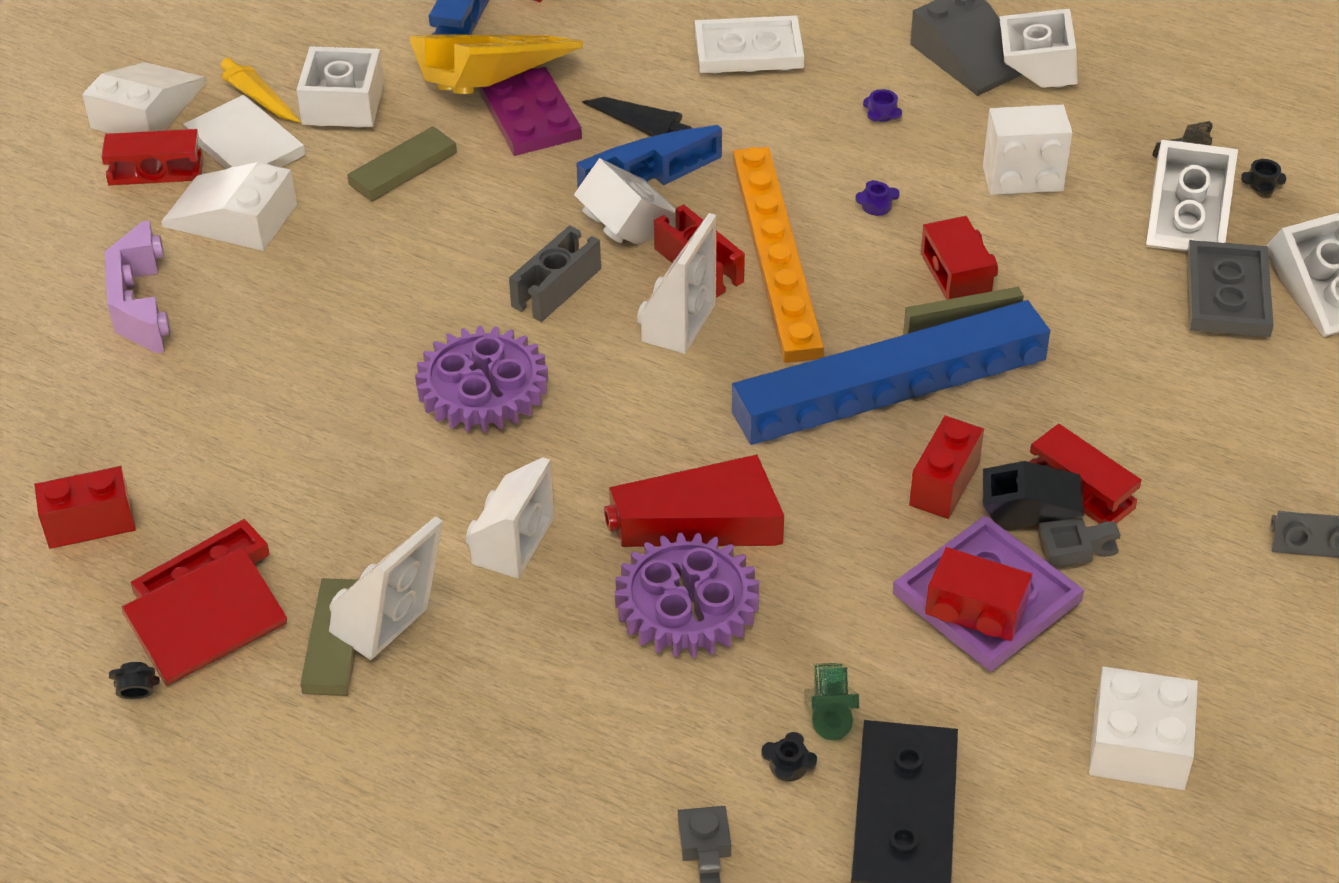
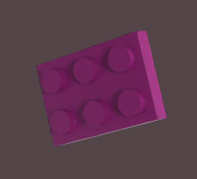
M546 66L529 69L488 87H479L482 99L514 156L582 139V127Z

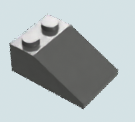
M935 0L913 10L910 45L975 95L979 96L1022 75L1004 62L1000 18L986 0Z

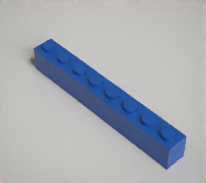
M1029 300L732 383V414L750 445L773 440L787 434L811 429L825 423L849 418L863 412L887 407L894 403L925 396L932 392L959 386L970 381L1046 360L1051 330Z

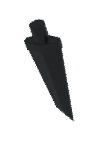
M608 97L581 101L651 136L692 128L689 125L680 123L682 114L676 111H667Z

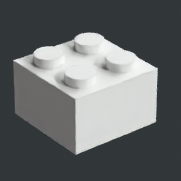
M310 46L296 89L302 125L352 126L355 128L373 127L384 87L380 49Z
M1064 104L989 109L983 170L990 195L1064 191L1073 133Z
M1102 666L1095 699L1089 775L1185 790L1194 759L1198 681Z

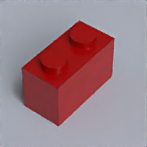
M967 216L923 224L920 253L946 300L992 292L994 277L998 275V264L995 256L989 254L985 248L980 231L974 229Z
M944 415L913 469L909 506L946 519L950 518L980 463L984 428Z
M122 466L34 484L38 516L49 549L136 531L131 499Z
M945 547L928 584L925 614L938 618L943 622L961 625L982 632L987 636L998 637L1012 642L1028 603L1033 573Z

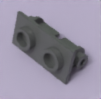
M1278 511L1277 515H1272L1270 526L1271 532H1274L1272 552L1339 558V516Z

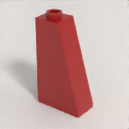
M758 454L609 487L610 505L604 506L605 521L610 532L616 530L622 547H644L646 542L655 547H660L661 536H665L670 543H675L678 533L684 535L686 542H692L694 536L700 533L702 543L708 544L711 539L717 537L718 546L730 544L734 546H777L783 544L784 513Z

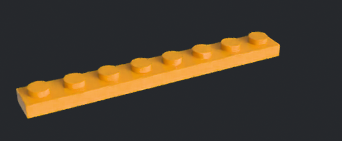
M750 147L733 150V165L783 362L789 363L823 358V342L769 147Z

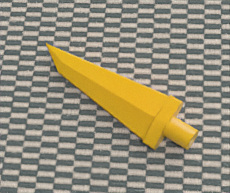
M225 58L221 62V69L224 70L222 79L227 83L232 84L277 117L301 123L292 110L251 66L238 65L231 58Z

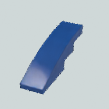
M719 125L678 130L608 149L576 163L578 188L580 187L599 158L647 182L655 178L664 186L721 158L722 128Z

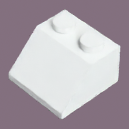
M1070 8L999 16L1004 62L1042 88H1060L1066 85L1078 84L1077 50Z
M600 158L574 194L585 205L582 211L596 222H602L605 225L603 231L619 243H622L625 239L640 245L653 239L654 219L662 215L669 218V225L675 228V207L644 179Z
M542 457L505 475L496 491H490L485 501L484 511L478 520H473L470 523L465 540L470 548L472 565L517 579L520 578L554 519L550 459Z

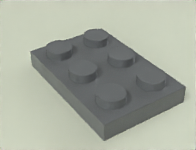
M1189 240L1187 267L1190 330L1271 337L1274 323L1268 246Z

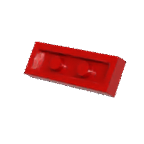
M244 518L131 581L133 593L137 598H140L242 546L255 564L270 555L268 543Z

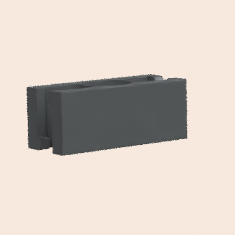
M569 225L509 277L511 307L523 311L527 307L525 302L532 298L533 318L543 322L601 270L600 240L591 236L587 239V244L579 249L581 232Z

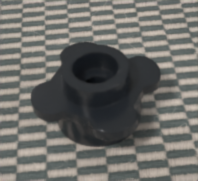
M1270 159L1255 160L1251 164L1250 172H1244L1241 176L1243 183L1251 184L1254 190L1263 194L1273 193L1274 188L1277 185L1285 184L1287 179L1286 175L1281 173L1280 165Z
M128 662L122 664L120 669H114L109 672V679L114 680L116 696L124 699L149 697L153 694V686L160 683V678L154 676L155 668L143 662Z
M797 732L786 734L785 738L776 743L767 742L761 749L763 759L770 761V769L773 775L783 781H796L802 778L807 770H812L817 765L816 754L808 751L804 745V737ZM792 754L793 757H787L785 755Z

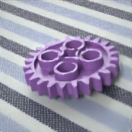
M478 326L476 334H470L463 328L459 338L448 333L446 334V344L437 341L433 342L434 352L424 351V362L417 363L418 374H415L419 402H424L426 413L435 412V420L437 422L448 417L450 428H454L460 422H463L466 432H469L474 424H480L482 432L487 431L490 423H495L500 430L503 429V420L506 419L517 424L519 423L518 413L532 415V405H541V395L547 394L548 368L545 365V355L539 354L537 344L528 345V337L526 335L515 340L514 330L512 329L504 335H500L498 326H495L490 333H484L482 326Z
M678 533L675 543H670L665 536L660 537V547L658 548L648 542L644 543L645 555L633 551L631 553V564L622 563L621 576L615 579V608H618L619 621L626 622L628 635L639 632L640 645L654 640L656 653L661 652L666 645L671 646L673 657H677L682 648H688L692 658H696L698 647L703 646L711 655L715 654L716 642H720L728 648L731 647V634L743 638L745 636V625L754 624V612L759 610V580H755L754 566L746 567V555L742 554L734 557V545L732 544L719 549L717 537L711 539L708 544L702 543L700 533L694 536L692 542H686L684 535ZM675 568H678L682 575L683 586H680V575ZM691 602H694V613L696 617H698L699 621L695 619L692 613Z

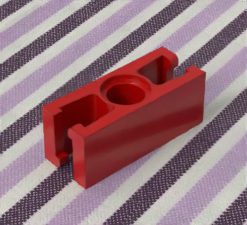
M198 129L105 134L101 158L103 165H108V170H106L108 186L193 181L197 175L202 174L203 165L202 149L198 148Z
M684 204L675 208V228L669 225V218L665 215L654 219V249L673 263L701 225L703 219ZM716 230L717 298L726 291V286L723 285V274L732 279L734 286L744 283L745 253Z
M1058 423L1031 444L1030 453L1034 456L1039 455V457L1033 458L1029 462L1079 474L1082 477L1084 514L1098 524L1104 522H1116L1117 524L1136 509L1138 499L1133 497L1132 494L1140 488L1142 479Z

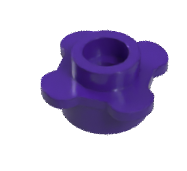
M875 90L869 97L863 100V106L868 108L869 111L867 117L872 121L885 122L902 116V109L897 106L898 97L891 90Z
M871 180L866 183V188L862 192L856 194L855 200L858 204L862 205L866 213L881 216L891 210L892 201L899 198L900 192L897 188H889L883 182Z

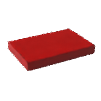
M243 546L122 606L123 615L165 686L287 624L285 613Z

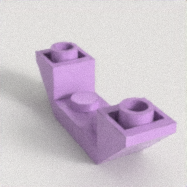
M150 220L139 223L105 251L107 305L115 333L155 353L164 352L163 336L170 335L167 312H159L156 297L135 299L133 290H128V288L135 287L134 277L158 274L157 258L164 257L161 236H153Z

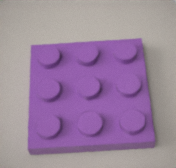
M986 515L893 583V594L990 672L1082 602L1084 593L1083 588ZM945 547L1033 573L1028 603L1012 642L998 637L987 636L982 632L961 625L943 622L938 618L925 614L928 584Z

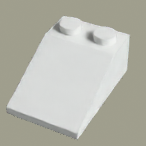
M143 62L100 74L82 96L91 129L106 133L165 131L207 82L206 77Z
M1161 139L1152 191L1146 247L1187 253L1189 240L1225 243L1238 149Z
M256 162L197 175L161 221L162 226L264 251L297 205L292 171Z
M709 213L671 264L664 277L660 276L657 279L653 294L648 302L644 301L641 304L637 315V323L641 324V342L686 354L716 304V215Z
M1339 213L1284 227L1266 245L1268 246L1269 255L1280 281L1323 338L1339 333Z
M435 516L377 565L375 563L370 564L364 570L360 579L349 589H341L330 604L329 632L353 646V649L369 660H372L428 609L443 521Z

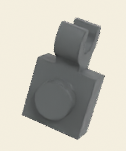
M1083 517L1045 522L1039 525V537L1047 562L1053 567L1091 562L1093 560V552L1103 557L1113 556L1119 552L1115 540L1120 539L1121 535L1116 522H1104L1086 527Z
M726 806L678 810V826L683 861H698L700 883H721L719 872H721L720 858L731 857V839Z

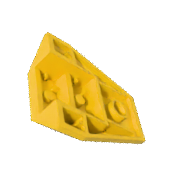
M410 35V43L425 81L438 84L439 90H453V93L472 94L474 93V87H488L583 48V40L554 35Z

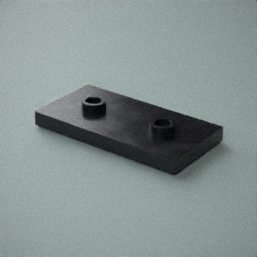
M864 720L851 883H951L958 729Z

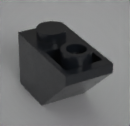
M1027 461L984 468L983 507L992 520L1004 530L1084 516L1083 479L1079 474Z

